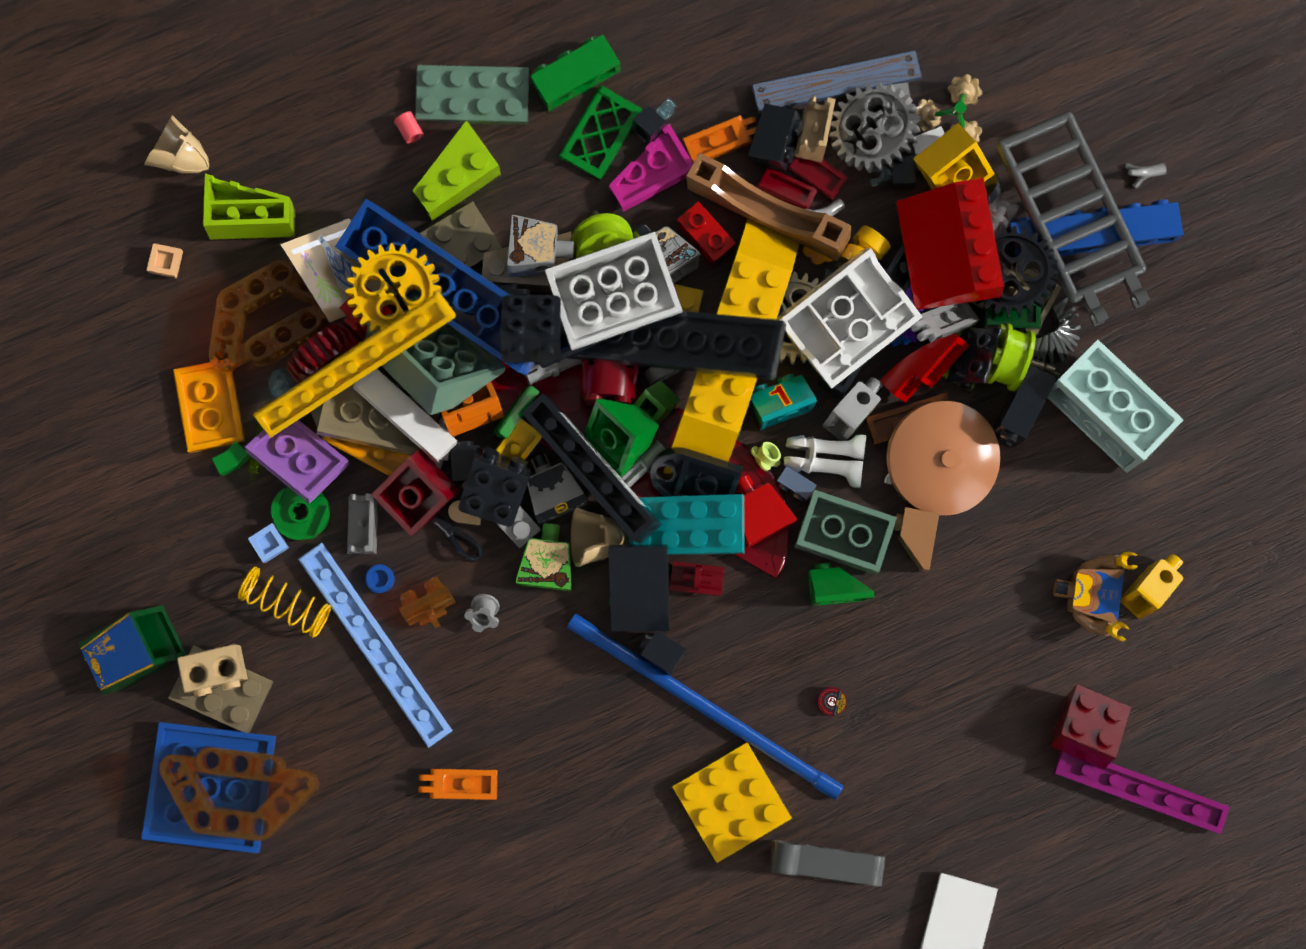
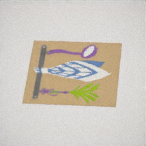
M350 219L281 244L329 322L346 316L339 308L350 297L346 294V289L354 288V286L347 282V278H356L351 267L361 268L358 262L335 247L350 224ZM373 280L367 284V287L372 292H376L380 289L381 283ZM386 282L389 292L394 296L397 295L393 286Z

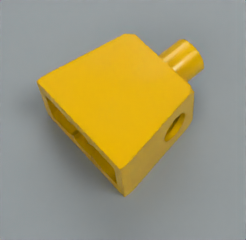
M1169 554L1165 560L1160 559L1151 564L1121 596L1120 602L1139 620L1159 610L1183 580L1182 575L1178 573L1184 565L1183 561L1178 556Z

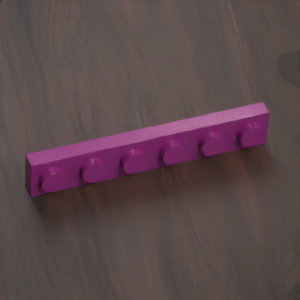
M1060 751L1053 774L1217 834L1222 833L1230 806L1110 763L1105 769H1102Z

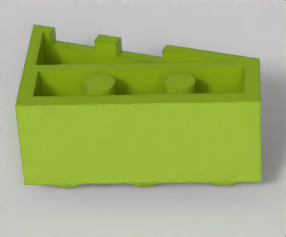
M466 120L413 189V192L429 218L434 221L501 175L500 168Z
M205 174L203 226L210 239L295 237V209L290 197L259 188L244 187L238 182H226L216 179L212 175Z

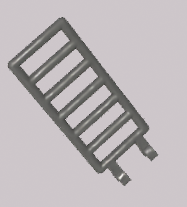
M1065 112L999 140L996 143V148L1038 233L1040 241H1048L1045 250L1054 249V255L1050 259L1058 260V265L1054 270L1059 271L1058 279L1068 300L1071 303L1083 300L1093 327L1109 319L1096 296L1097 293L1124 282L1134 309L1144 306L1146 302H1149L1150 298L1137 276L1145 273L1146 265L1074 115L1071 112ZM1066 125L1072 140L1016 163L1009 148ZM1078 150L1084 165L1028 189L1021 173ZM1090 175L1096 188L1095 191L1040 214L1034 198ZM1097 201H1102L1108 213L1107 216L1052 239L1045 225L1046 223ZM1114 226L1120 241L1064 265L1057 249ZM1126 251L1133 266L1076 290L1070 274Z

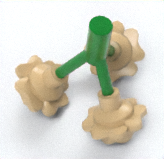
M969 74L953 78V84L948 86V91L951 93V101L957 102V104L950 109L939 110L935 107L932 100L926 101L922 99L919 101L918 111L915 114H918L921 121L916 123V125L919 126L922 133L935 129V126L940 123L941 116L952 114L957 117L958 123L979 143V135L982 132V128L977 127L976 121H964L962 115L966 111V105L976 104L978 101L977 97L982 94L978 79H971Z

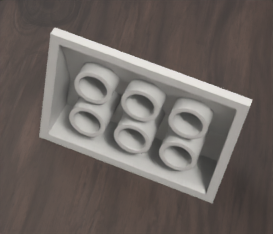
M655 232L545 270L553 295L561 298V320L572 350L683 312Z

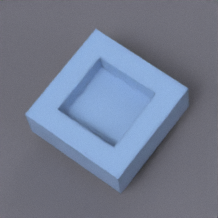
M273 523L248 538L263 563H267L289 549Z

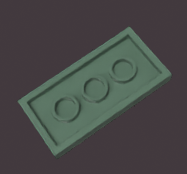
M417 65L415 117L417 122L465 123L467 120L469 124L528 125L529 68Z

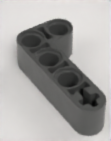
M773 840L769 870L788 875L799 874L882 886L885 856Z

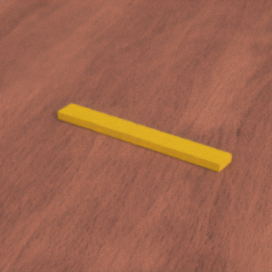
M438 291L257 410L253 416L270 438L454 319L455 313Z

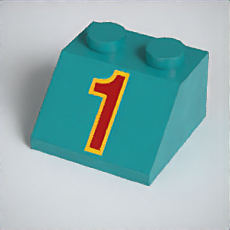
M793 373L778 379L779 384L771 387L763 384L753 389L749 405L760 431L813 410L817 400L802 375L794 377Z

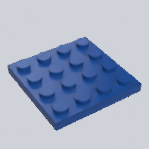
M159 722L142 839L260 853L276 736Z

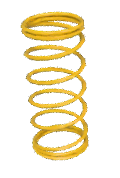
M253 567L241 584L238 599H241V601L246 599L247 604L251 605L261 597L260 609L262 612L269 610L275 604V619L283 617L289 611V626L297 624L303 617L302 632H309V636H312V638L316 637L328 619L331 605H328V603L324 604L316 615L311 627L305 631V620L315 597L311 598L300 617L295 622L290 623L291 613L301 593V589L297 591L287 609L280 616H276L278 603L287 586V582L284 583L275 600L266 609H263V600L274 576H270L265 588L258 597L249 602V595L260 575V568Z

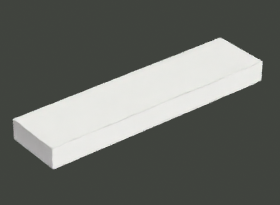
M375 369L353 384L354 390L436 463L457 444V440L378 369Z

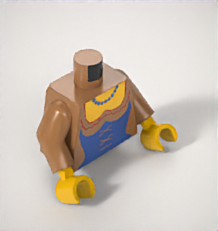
M1128 551L1123 552L1120 556L1104 555L1082 563L1078 570L1072 571L1071 581L1056 579L1053 588V596L1068 598L1067 611L1073 613L1074 620L1088 632L1104 636L1111 635L1120 642H1124L1126 639L1122 636H1117V631L1120 628L1129 629L1124 623L1118 622L1124 569L1120 568L1123 567L1130 570L1137 568V565L1128 566L1127 558L1129 556H1137L1136 553Z

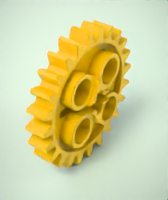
M390 243L389 251L386 252L381 245H378L379 254L376 255L371 250H368L370 259L367 261L359 257L358 260L361 268L351 267L356 278H347V282L354 286V288L346 289V294L354 297L347 302L349 307H357L352 312L354 318L363 315L360 324L364 327L371 323L370 332L372 334L378 328L382 329L406 313L400 307L395 296L389 292V288L379 274V270L383 269L394 288L398 289L402 301L409 310L438 291L441 292V286L433 285L440 280L439 275H430L435 269L434 265L424 266L427 262V256L423 255L417 259V249L414 248L408 254L405 244L401 246L399 251H396L393 243ZM401 265L406 268L405 274L401 277L391 275V270L395 266ZM375 280L381 283L380 289L376 292L366 290V286L370 281ZM410 290H419L422 293L420 299L409 301L406 295ZM388 304L394 305L397 308L396 313L390 317L381 314L383 307Z

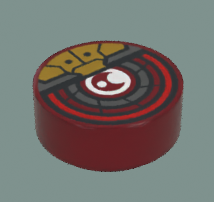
M836 687L823 689L817 698L819 710L827 716L839 715L844 711L847 704L844 692Z

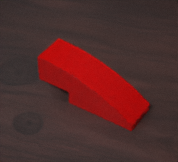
M955 333L939 338L905 357L880 382L894 396L906 403L922 383L932 388L970 345Z

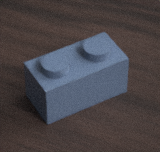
M786 466L777 480V483H779L778 487L782 491L793 493V497L800 502H806L817 486L788 466Z

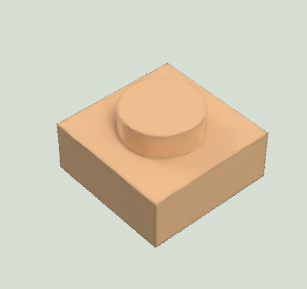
M153 243L147 271L157 275L177 278L183 251L179 248Z

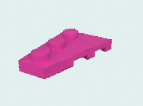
M670 124L609 185L610 191L623 212L682 181L690 171L693 162Z

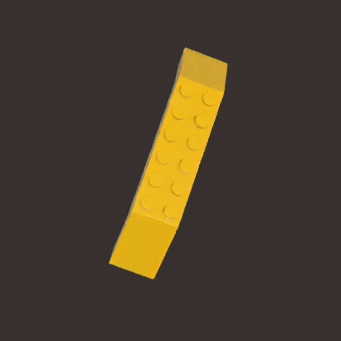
M747 219L716 314L777 319L793 270L799 243ZM697 372L671 448H686L729 462L757 378ZM665 466L663 473L670 474L673 471Z

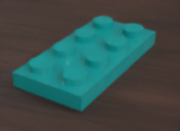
M744 495L639 498L662 524L642 544H668V555L745 553ZM629 537V544H639L633 542L632 539Z

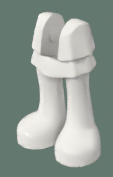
M804 435L789 437L785 446L796 450H806L805 458L786 456L784 457V466H788L797 472L802 470L808 474L810 472L838 474L846 477L850 486L860 488L863 461L816 458V453L844 455L857 460H864L867 435H856L849 441L815 439L814 436L805 438Z

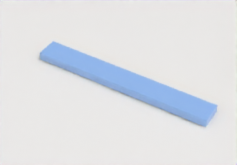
M320 543L298 559L328 604L331 605L337 617L427 747H431L451 733L453 730L324 544Z

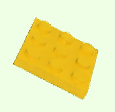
M748 743L743 744L672 786L716 863L792 819Z

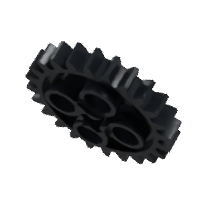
M1004 226L1001 227L1000 235L997 236L994 232L997 252L1003 261L1002 263L999 260L1004 288L1014 287L1018 293L1009 297L1002 292L999 298L975 301L976 304L983 301L986 302L984 311L987 312L991 307H994L995 316H998L1004 310L1008 319L1012 311H1016L1018 317L1021 318L1022 309L1026 308L1030 314H1033V304L1042 308L1043 300L1041 297L1051 298V292L1048 289L1056 288V282L1051 279L1058 277L1059 271L1052 269L1058 265V260L1050 259L1054 255V249L1044 250L1047 246V240L1037 242V232L1029 237L1027 236L1028 228L1025 227L1022 233L1019 234L1017 233L1016 226L1012 227L1011 233H1007ZM1009 248H1016L1020 251V254L1012 258L1007 256L1005 251ZM1006 267L1010 271L1016 269V277L1012 273L1006 275ZM1029 268H1034L1040 274L1035 278H1029L1024 272ZM1019 281L1028 286L1029 290H1024Z

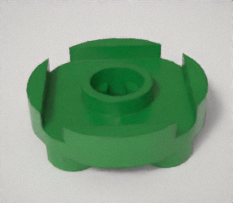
M287 487L279 491L274 498L271 515L276 528L282 535L296 541L312 540L327 526L330 517V505L322 492L309 504ZM302 504L306 505L305 510L308 512V515L297 520V514L293 512L294 508H300Z

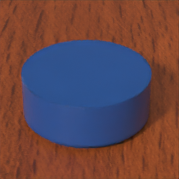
M382 564L370 567L365 575L367 587L379 594L388 592L395 582L393 571Z

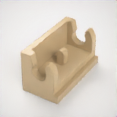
M815 96L810 98L808 107L804 108L802 118L803 131L801 136L798 137L795 157L822 162L835 99L827 98L824 105L816 104Z

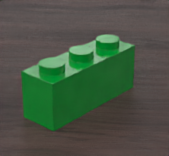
M604 35L598 38L595 36L588 38L582 43V47L573 52L572 50L565 51L559 55L557 61L550 65L543 64L533 71L534 74L530 75L532 85L548 112L620 72V61Z

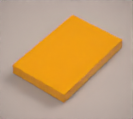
M224 359L173 369L187 452L194 453L229 446L235 442L244 443L245 437L231 360Z

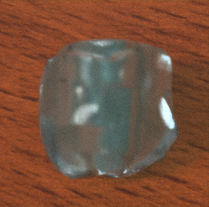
M284 368L272 371L267 381L269 391L275 398L297 385L290 377L287 369Z

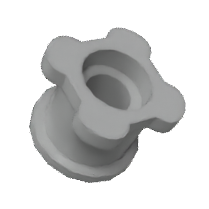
M478 594L472 599V609L466 610L465 618L472 623L474 631L482 632L486 628H496L498 626L499 620L497 617H494L499 611L500 605L498 600L488 594Z

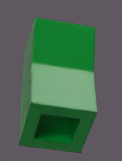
M235 442L226 452L212 458L219 474L225 476L239 469L251 456L246 453V450L238 442Z

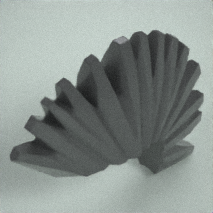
M1067 297L1051 307V317L1054 324L1049 331L1036 336L1032 359L1044 362L1045 364V359L1047 358L1049 364L1053 365V352L1058 360L1062 362L1064 361V356L1066 358L1069 357L1067 350L1073 353L1074 349L1072 346L1077 347L1078 344L1074 340L1079 341L1080 337L1069 331L1081 329V326L1069 325L1070 322L1078 317V313L1072 314L1075 307L1064 311L1068 302Z

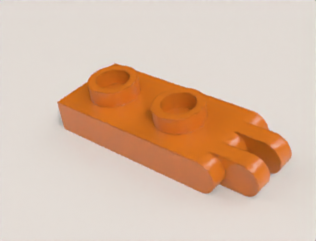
M738 116L683 138V143L693 164L699 153L714 159L751 144L757 127L749 130L747 127L757 122L755 117L744 120L742 116Z
M430 769V775H419V781H430V786H418V792L430 793V798L497 800L498 770Z

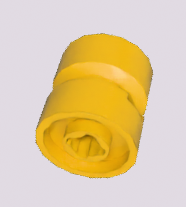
M864 225L853 237L854 244H847L839 260L844 265L864 248H871L877 260H882L890 251L891 245L876 230Z

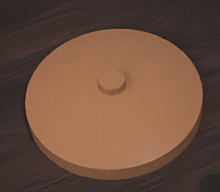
M935 401L913 409L895 427L887 448L888 473L898 494L914 508L938 513L939 515L959 514L976 506L992 489L1000 467L999 444L991 425L979 412L958 402Z

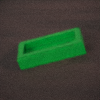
M533 386L523 388L493 431V434L501 440L507 439L522 418V412L533 402L539 391Z

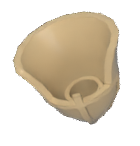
M173 115L170 117L157 144L151 150L144 163L147 166L158 167L181 174L200 173L208 170L210 167L208 157L200 142Z
M580 508L575 509L570 526V552L576 567L609 558L610 544H629V536L613 518L591 513Z

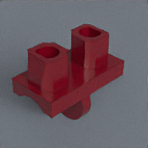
M673 561L670 590L721 596L725 567Z

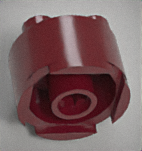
M594 359V365L588 366V360L583 361L579 397L584 399L585 406L594 407L598 399L629 405L637 401L639 366H634L631 369L627 368L625 364L604 359Z

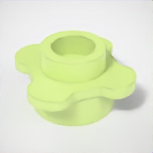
M763 442L760 447L754 446L751 449V454L755 457L756 463L764 471H769L772 466L778 467L780 465L781 453L773 443Z

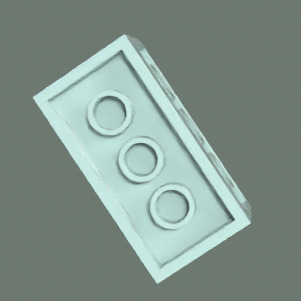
M1099 340L1054 383L1047 397L1126 473L1145 461L1183 421L1175 411Z

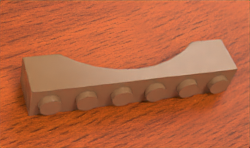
M699 153L686 176L688 190L835 261L839 260L850 240L851 225L826 213L802 209L779 200L748 183L726 165Z

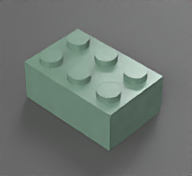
M814 490L811 494L794 548L876 575L880 571L897 517Z

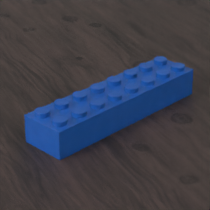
M365 199L335 247L358 263L359 257L366 261L370 259L368 250H371L375 255L379 254L378 245H381L386 252L389 251L390 243L394 244L396 251H399L401 246L405 244L408 254L416 248L418 252L417 259L423 255L427 256V262L424 266L434 265L435 269L430 275H439L440 280L433 285L441 286L440 294L456 315L447 324L501 360L502 298L510 294L377 204ZM401 265L395 266L391 270V275L401 277L405 274L406 268ZM383 269L379 270L381 277L393 286ZM413 289L406 296L413 301H417L422 293L419 290ZM504 362L517 372L525 375L529 373L535 362Z

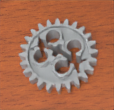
M878 82L876 89H872L871 85L867 83L866 91L862 92L857 87L856 96L853 97L848 93L846 94L847 104L843 102L838 103L842 110L841 112H833V116L837 121L831 122L830 126L835 131L831 132L829 136L835 141L832 146L835 151H838V156L841 160L845 159L849 167L855 163L856 169L861 171L865 165L867 171L871 173L873 167L877 166L879 171L883 172L885 163L894 168L893 160L895 158L903 162L904 159L901 153L903 151L906 153L912 152L908 144L918 142L912 134L921 131L918 125H916L921 120L918 114H915L918 111L915 104H911L912 99L909 95L904 96L901 88L895 91L893 85L889 84L884 90L881 82ZM894 101L896 110L904 114H898V112H893V108L891 106H893ZM878 105H883L887 113L892 114L896 124H900L897 130L888 132L892 124L881 110L873 113V109ZM861 123L857 130L868 144L877 142L874 149L866 150L864 144L858 141L854 132L850 131L853 125ZM850 140H851L852 143H856V146H857V148H858L857 151H856V154H855L854 145H853V144H850L849 142H845V141H850Z

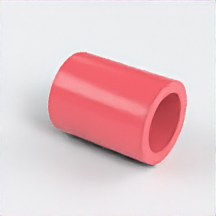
M411 112L403 113L394 120L407 144L419 140L424 135Z

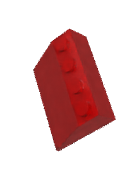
M984 178L954 182L896 201L913 301L917 310L1001 297L1004 284Z

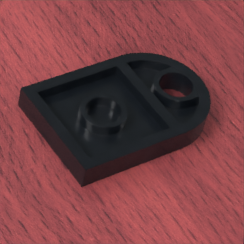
M674 447L660 452L655 457L650 471V479L654 488L664 497L734 495L743 466L686 448ZM659 467H669L673 473L665 474L659 470Z

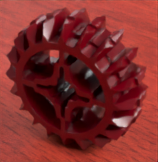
M345 323L331 324L328 328H323L322 331L308 339L293 353V356L289 358L287 363V371L295 383H300L358 345L359 340L355 332Z

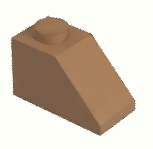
M905 507L901 514H896L897 519L894 530L898 531L897 539L919 571L927 572L930 570L939 514Z

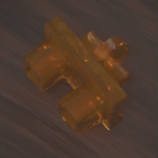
M437 577L424 584L428 594L419 599L414 590H409L400 595L402 607L399 610L409 626L418 621L421 626L432 622L436 629L441 626L438 618L447 614L445 608L456 603L447 586H444Z

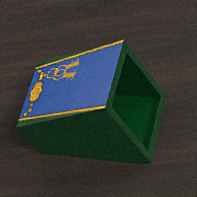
M163 605L127 613L78 643L102 695L121 691L178 662L177 658L187 656Z

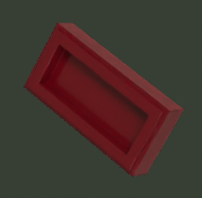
M794 157L792 163L787 167L790 173L807 185L818 189L817 192L831 202L849 179L825 160L817 162Z
M766 167L756 187L779 200L802 209L810 208L818 190L769 167Z

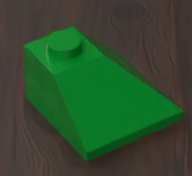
M598 399L593 407L584 436L618 475L622 477L652 445L659 424L639 406Z
M831 563L815 564L814 570L808 571L811 606L862 602L874 598L873 590L841 568H832Z

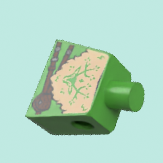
M543 524L541 539L529 538L516 578L517 585L571 592L570 544L558 542L559 525Z

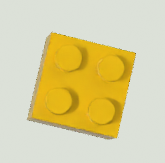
M959 123L913 158L932 190L954 182L984 178L985 182L994 175L977 142Z

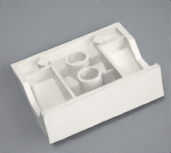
M864 248L781 313L777 319L784 320L787 336L830 388H833L921 319L922 315L903 290L891 280L879 264L872 249Z

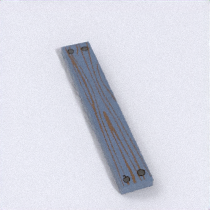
M911 51L754 84L752 89L758 114H761L765 103L790 108L808 104L813 96L816 97V102L827 98L846 96L847 93L850 95L856 94L857 87L864 92L866 91L867 83L871 85L872 89H876L878 82H881L884 86L918 81L921 79V73L916 52Z

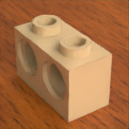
M234 644L177 658L184 692L194 693V697L212 694L211 688L222 686L223 690L238 688L241 686L240 681L248 680L240 645ZM230 660L234 664V671L230 676L226 677L223 675L221 667L225 661ZM198 667H202L205 670V679L201 683H196L193 679V673Z

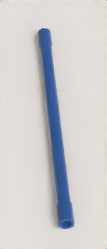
M575 614L567 626L569 630L586 641L594 643L785 766L828 797L836 800L841 793L844 785L825 773L814 769L600 631L586 619Z

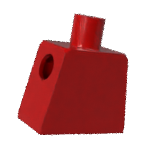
M749 475L739 479L737 490L739 494L744 495L745 549L792 526L797 521L795 515L769 483L756 489Z

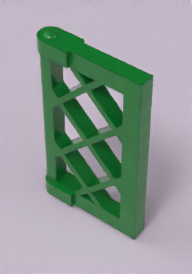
M600 85L558 157L601 181L628 136L633 118L642 112V108ZM602 97L610 101L612 108L596 112L595 109ZM624 109L631 114L625 124L620 125L616 111ZM613 112L617 126L601 130L597 116ZM591 117H594L598 131L582 135L581 132ZM619 131L611 148L606 149L603 134ZM600 136L603 150L587 154L583 139ZM580 140L584 155L576 157L570 151L576 141ZM605 154V158L599 168L590 164L589 158Z

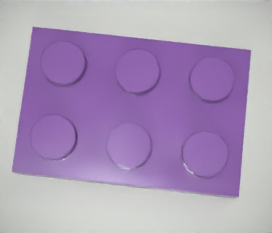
M299 420L271 438L263 429L245 446L246 453L309 504L349 466V461Z

